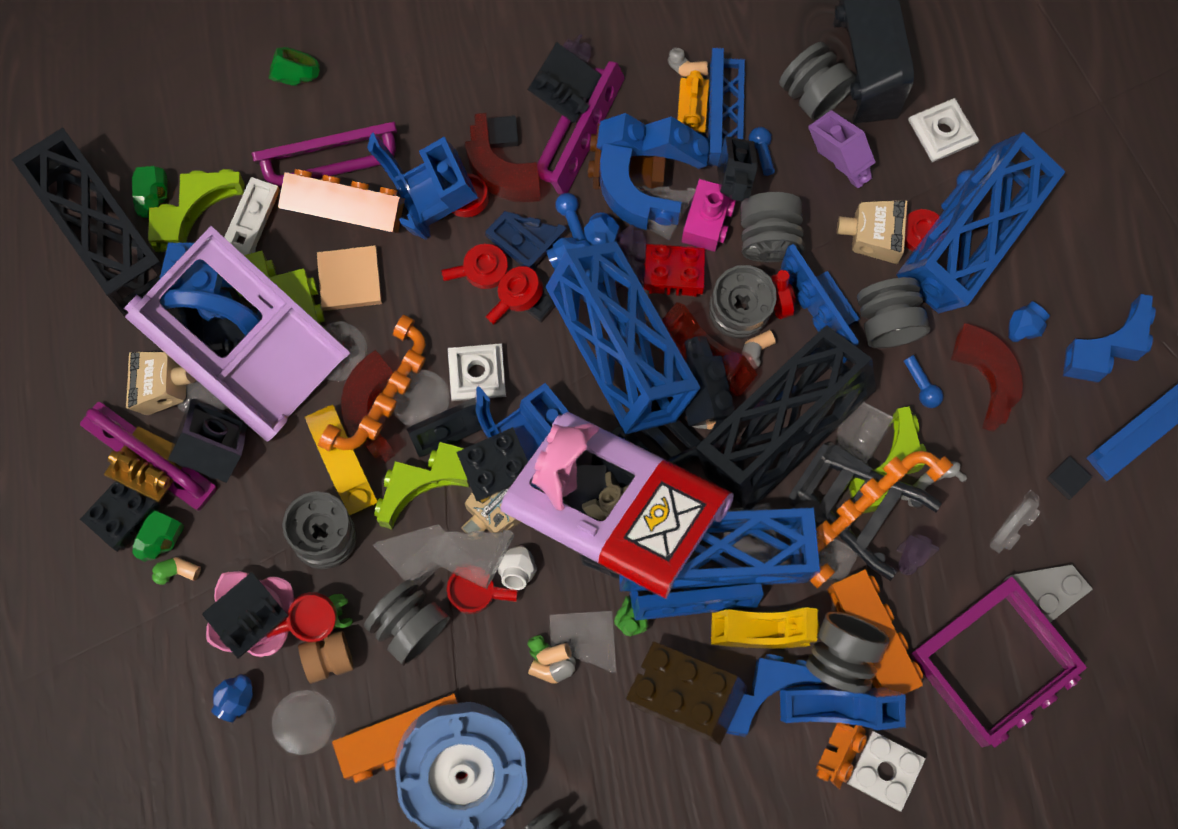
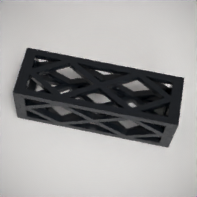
M62 127L13 158L12 161L103 291L123 316L129 313L124 309L125 306L136 295L143 298L159 281L163 266ZM73 170L80 171L81 179L68 173ZM57 181V196L49 193V185ZM65 182L81 187V205L65 199ZM90 191L97 194V211L90 209ZM105 200L120 220L105 215ZM65 208L80 213L81 220L65 214ZM90 218L97 220V226L90 223ZM105 223L123 230V236L106 230ZM69 224L81 228L82 243ZM90 232L97 234V254L90 252ZM105 238L123 244V264L105 257ZM132 248L137 250V263L132 265ZM106 267L117 270L121 273L118 275L112 274L106 271ZM153 268L158 276L146 283V271ZM137 278L138 283H135L132 280ZM123 286L134 290L133 293L124 299L117 293V290Z
M827 325L824 326L696 447L705 476L714 484L732 492L733 500L746 511H750L876 391L872 358ZM843 357L855 365L849 369L842 363ZM808 366L796 385H794L798 368ZM828 369L832 370L830 379L814 383ZM836 400L833 414L824 417ZM816 401V402L798 419L801 405H804V404H807V403H811V402ZM792 408L788 427L783 428L787 410ZM752 419L741 437L737 438L741 422ZM776 419L772 432L759 435ZM781 452L777 468L768 470ZM759 456L743 471L746 459Z

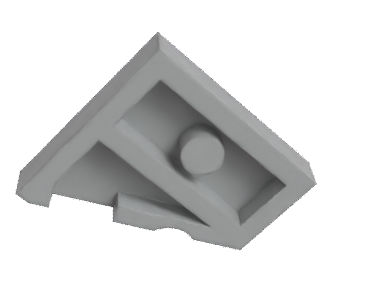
M1073 565L1014 574L1003 580L1005 581L1013 576L1049 622H1052L1093 590Z

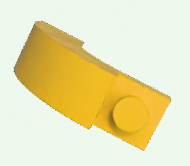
M332 404L305 416L319 453L349 515L376 504L377 499L354 450H341L334 447L329 452L318 446L320 437L329 424L342 430L341 437L348 438L334 405Z
M805 607L777 613L745 612L730 609L712 613L711 644L742 648H796L810 646V642L817 641L819 631L817 609Z

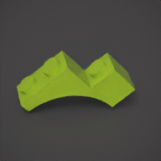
M224 169L218 173H206L196 170L191 171L189 174H180L179 207L171 204H162L159 207L149 208L148 241L156 252H166L168 243H186L194 222L207 208L222 199L243 195L245 183L240 173Z
M263 251L244 255L319 325L320 322L325 321L321 305H315L313 295H317L318 291L314 277L308 278L304 268L277 275L272 259L267 260ZM236 290V292L238 293L239 297H243V295H241V294Z
M910 406L898 408L893 414L894 436L892 447L886 461L874 470L875 472L886 475L887 473L883 468L896 456L903 460L912 452L926 451L924 444L919 443L917 435L919 423L916 415L911 414ZM925 464L915 465L907 474L919 472ZM855 478L849 485L852 500L864 483L861 479ZM889 490L862 514L876 511Z
M440 442L438 450H432L429 458L428 467L432 468L431 471L395 461L393 470L388 469L384 479V487H387L384 499L379 498L375 507L374 515L378 517L379 525L393 529L395 521L407 504L428 490L452 485L469 488V482L456 453L465 448Z

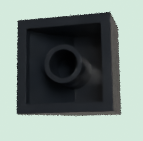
M191 398L172 443L168 460L177 463L181 467H188L212 479H218L227 483L242 455L248 425L238 416Z

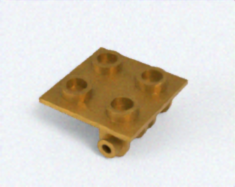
M139 426L132 434L134 437L181 470L183 468L177 463L168 460L172 447L171 442ZM125 445L119 452L113 450L108 457V462L111 464L105 471L104 476L157 502H160L173 483V480L166 475V472L158 470Z

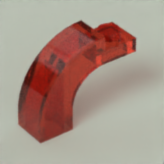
M486 113L474 114L475 125H470L471 141H465L467 159L472 173L482 178L486 183L488 191L500 198L514 202L540 201L537 162L513 164L498 158L489 145Z
M676 302L662 319L686 363L685 341L696 336H706L712 355L722 356L731 394L740 397L758 375L745 355L731 351L711 338L701 328L684 304Z
M965 323L957 334L951 360L976 368L986 378L990 387V401L982 428L994 432L1001 424H1006L1011 408L1021 400L1023 388L1021 371L1015 356L1004 342L982 328Z
M376 350L355 366L343 388L341 412L344 424L351 437L356 433L362 419L368 415L374 401L383 392L394 373ZM380 433L375 440L366 439L367 442L364 445L374 458L380 455L386 463L395 456L392 447Z

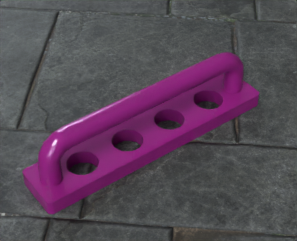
M609 61L605 69L594 68L602 76L588 101L589 107L581 115L554 171L548 170L549 164L571 123L563 115L559 119L536 167L538 176L542 180L551 183L558 194L568 193L590 149L591 134H597L598 124L605 119L624 81V75L616 62Z
M389 122L252 152V157L256 164H260L264 179L268 183L282 187L284 175H276L274 173L271 161L369 140L373 132L378 137L383 138V143L394 157L396 143L393 134L398 132L395 122ZM373 155L303 171L312 172L313 179L323 178V175L334 176L381 164Z
M97 402L92 408L88 409L86 416L80 422V425L114 451L119 452L125 445L158 470L166 472V475L173 480L168 490L196 511H200L216 492L217 487L198 472L188 467H183L181 470L134 437L132 434L136 427L103 403ZM105 431L112 435L114 438L106 437ZM176 483L182 486L184 490L177 489Z

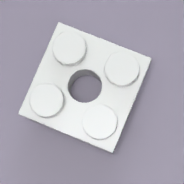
M955 98L913 115L908 119L932 163L979 142L978 137ZM938 124L948 125L951 128V132H942L938 128Z
M502 344L448 348L452 401L475 398L476 387L478 386L481 387L489 398L506 397ZM473 365H481L485 368L484 374L480 377H472L468 374V371Z
M872 731L847 784L901 812L925 758ZM882 762L889 763L893 768L894 774L889 781L881 779L878 775L877 769Z

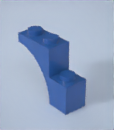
M624 113L600 121L597 148L602 150L603 143L632 148V156L664 157L687 163L699 169L707 166L710 140L672 116L645 125Z
M1140 294L1130 306L1128 318L1119 331L1099 339H1074L1066 348L1063 376L1099 383L1107 374L1111 373L1114 357L1138 361L1143 355L1148 353L1153 343V336L1149 335L1150 325L1153 323L1156 313L1155 307H1152L1153 296Z
M765 654V659L759 658L756 661L751 695H747V690L745 691L726 734L741 737L747 736L752 718L757 709L766 698L780 689L796 685H818L822 680L818 679L807 669V661L797 660L796 664L785 663L784 657Z
M829 684L780 689L781 721L785 723L833 722L859 725L875 730L906 727L905 694L885 687L872 688L864 694L852 693Z

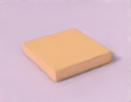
M376 246L317 252L321 307L323 311L382 304Z

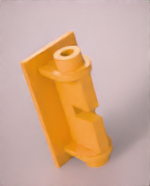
M691 71L687 78L680 79L677 120L696 132L705 133L709 80H704L700 71Z

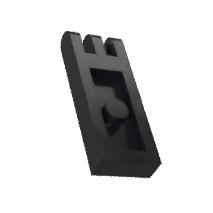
M476 397L406 428L419 458L431 453L432 450H438L440 442L451 444L482 430L476 414Z

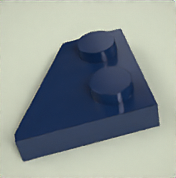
M504 211L485 231V235L521 266L533 269L547 254V250L553 248V244L567 233V228L560 224L557 227L544 224L539 219L531 217L522 218L518 214Z

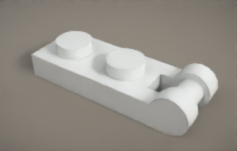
M252 177L248 182L224 237L243 255L255 253L256 245L280 192L277 185ZM239 236L246 238L244 244L237 243Z

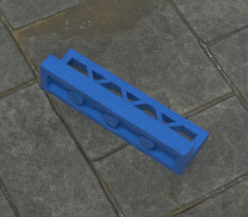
M712 48L710 59L708 139L710 141L708 165L718 166L725 136L734 137L737 135V138L743 139L745 59H724L723 48ZM723 68H738V76L729 82L723 76ZM728 91L737 97V102L730 108L723 102V95ZM728 116L737 124V128L730 134L722 128V121Z
M1178 384L1086 458L1106 481L1111 479L1178 424Z
M759 583L702 590L688 588L683 589L685 590L683 592L669 593L666 599L656 593L654 595L639 596L638 591L629 592L634 618L637 621L719 612L727 609L757 608L763 597L762 586Z

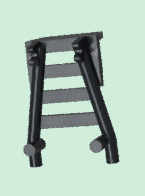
M653 400L651 411L661 410L657 401ZM679 419L676 422L665 425L688 447L683 452L657 427L641 430L669 458L667 461L679 467L699 458L696 447L701 441ZM717 420L709 434L713 432L724 420ZM621 425L610 432L651 452L634 435L635 432L625 434ZM593 454L591 465H606V473L611 471L620 487L623 488L630 485L635 477L633 473Z
M829 441L822 444L788 496L789 504L796 509L814 508L816 522L822 524L827 520L832 524L838 517L831 510L853 477L864 481L861 486L862 488L870 479L874 478L878 482L885 475L872 471L873 468ZM829 468L840 471V474L821 501L813 492ZM901 481L896 482L889 489L859 537L849 529L852 524L838 535L871 569L889 581H892L898 571L886 564L887 557L885 554L880 552L874 554L868 548V545L901 495L911 498V504L915 508L920 509L926 506L935 513L943 504L942 501L923 489ZM858 491L852 502L855 503L863 494Z

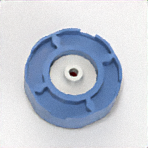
M465 702L442 705L426 711L407 728L395 754L399 804L407 818L411 822H415L422 829H501L506 825L505 821L513 814L515 809L521 806L526 794L528 784L525 754L516 731L501 714L478 703Z

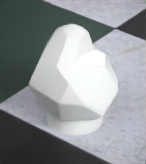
M523 545L510 548L497 565L498 572L502 577V584L513 590L525 588L527 582L531 581L537 571L531 552Z

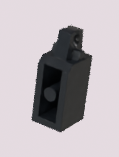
M725 136L717 166L719 190L722 194L733 200L743 201L744 198L749 199L758 165L754 141Z
M696 336L685 341L687 365L700 386L696 395L685 408L688 425H710L719 419H726L735 411L722 356L712 355L706 336Z

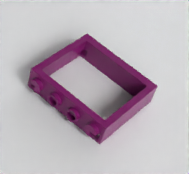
M1013 576L1005 580L909 654L981 747L992 744L995 748L1000 743L1006 741L1010 737L1007 733L1008 730L1015 725L1021 728L1034 718L1031 714L1032 711L1039 706L1045 709L1058 699L1055 693L1063 687L1069 690L1082 679L1079 674L1087 669L1085 664ZM1006 598L1064 670L986 731L928 657Z

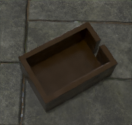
M653 641L641 665L645 673L644 675L637 674L626 700L638 710L721 746L747 686L736 675Z

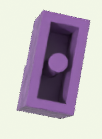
M832 110L808 126L818 153L833 162L835 167L848 177L851 184L860 188L864 183L872 179L870 166L875 163L864 131Z

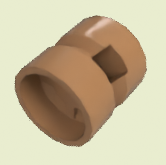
M343 631L329 634L324 638L323 642H304L298 645L302 666L310 684L328 679L330 672L340 675L354 670L352 656Z

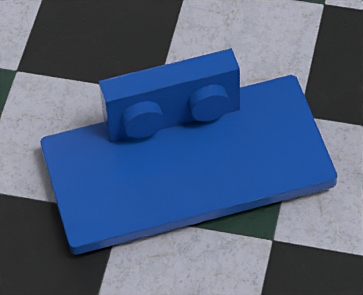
M791 244L787 247L781 264V270L788 271L790 275L789 283L797 292L796 297L802 308L809 310L813 316L812 322L818 332L827 325L857 347L859 342L849 327L858 323L859 317L829 272L826 271L815 277L796 246ZM843 357V363L849 361L847 358Z

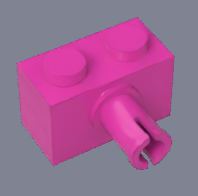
M699 179L683 230L682 243L714 252L718 242L724 243L728 226L723 225L726 216H732L736 200L722 194L719 190V184Z

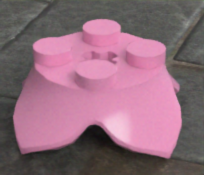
M587 423L576 427L554 424L547 439L548 446L546 451H541L534 468L536 472L532 483L545 492L557 510L563 511L564 509L562 497L577 489L576 460L587 449L586 443L599 431V427L594 424Z
M241 571L222 573L215 587V601L219 600L244 579L248 573ZM268 577L264 580H259L284 611L288 613L294 601L291 584L279 577ZM208 623L206 630L207 642L222 651L232 652L219 639L220 636ZM288 632L270 638L265 636L247 652L258 657L273 655L282 648L287 639Z

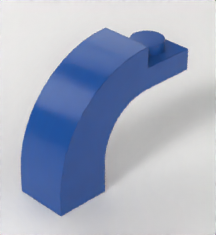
M603 143L600 158V187L604 199L611 210L623 221L647 230L649 220H654L657 224L664 226L678 225L682 202L652 197L640 192L633 185L629 177L632 148Z

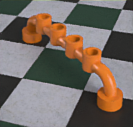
M402 315L393 331V336L402 341H405L407 337L411 338L414 343L413 347L407 351L397 371H394L387 386L376 398L368 415L362 419L356 433L350 438H344L340 436L341 429L329 424L320 437L319 447L329 452L334 447L341 450H353L360 447L367 438L372 440L377 438L383 426L382 423L378 422L382 415L388 418L392 415L397 405V401L393 399L397 392L401 395L407 392L412 381L407 376L411 371L418 374L426 360V357L422 356L426 346L425 338L421 331L413 326L415 323L414 319L406 315Z
M926 451L912 452L903 460L896 456L883 468L887 474L877 482L872 478L859 490L863 494L859 500L853 503L849 499L837 509L836 512L840 516L832 524L826 520L816 528L818 554L915 465L923 463L929 466L930 469L926 473L936 482L953 464L946 456L939 459ZM828 563L823 566L820 565V572L809 581L818 589L835 571Z

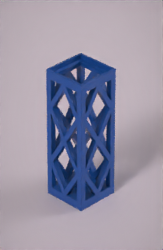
M1025 132L993 145L896 276L898 278L909 277L918 280L920 286L919 293L922 294L923 300L937 313L968 306L1066 171ZM1020 149L1030 160L1015 165L1011 160ZM1031 167L1030 178L1021 170ZM1040 169L1045 173L1040 176ZM1012 180H1015L1022 188L1010 203ZM992 187L989 217L973 222L974 210ZM1020 213V214L1011 222V219H1012L1016 214ZM989 224L987 236L969 259L972 230ZM962 233L959 270L956 271L959 238ZM949 245L946 271L936 261Z
M615 241L566 250L545 288L625 434L676 422L696 395L700 386L618 243ZM614 280L628 288L627 311L619 305ZM580 299L587 303L591 329L578 321ZM644 312L647 315L655 331L646 325ZM601 323L608 334L607 340L603 338ZM635 333L638 334L641 351L635 342ZM587 341L595 346L597 359ZM650 342L665 351L664 376L654 368ZM615 361L623 368L627 394L613 385ZM637 388L639 389V391H640V393H641L639 397H638ZM669 396L673 397V400L671 401V403L669 402V400H668V398H667V397H669ZM653 400L657 401L661 410L651 412ZM622 404L629 409L628 413L625 412Z
M814 508L727 512L720 522L713 520L701 539L712 546L706 548L700 544L697 545L694 551L700 555L684 565L670 589L730 587L759 583L761 585L807 583L820 572ZM774 530L790 539L791 546L763 531ZM732 532L721 540L708 534ZM751 534L782 552L768 562L763 563L738 550L733 545ZM726 552L752 567H741L720 554ZM792 557L793 565H780ZM711 560L725 567L699 569ZM619 574L620 592L648 590Z

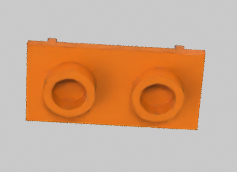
M836 724L828 743L838 748L837 753L825 748L816 767L818 770L816 777L826 782L831 777L830 781L838 789H840L843 782L846 783L849 780L853 771L852 761L856 753H860L866 744L867 736L863 726L855 725L853 728V724Z

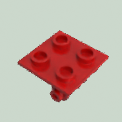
M646 244L643 289L649 291V294H664V288H667V295H670V289L676 288V296H679V289H682L681 295L696 297L697 294L702 295L704 290L705 248Z

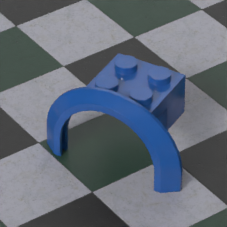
M374 132L371 133L367 148L385 169L401 197L405 198L404 203L409 212L407 214L409 220L404 218L399 220L410 233L424 240L431 237L429 225L478 198L458 152L445 137L421 149L419 153L424 163L404 174L385 144Z
M168 243L160 279L194 243ZM202 259L196 260L160 298V304L165 309L189 307L219 314L236 324L245 336L260 321L259 317L248 307L219 295L221 287L233 286Z
M544 383L521 400L519 409L495 425L489 408L490 398L480 386L476 387V414L487 438L513 427L528 462L550 433L556 417L569 412L548 385ZM531 482L530 486L541 489Z

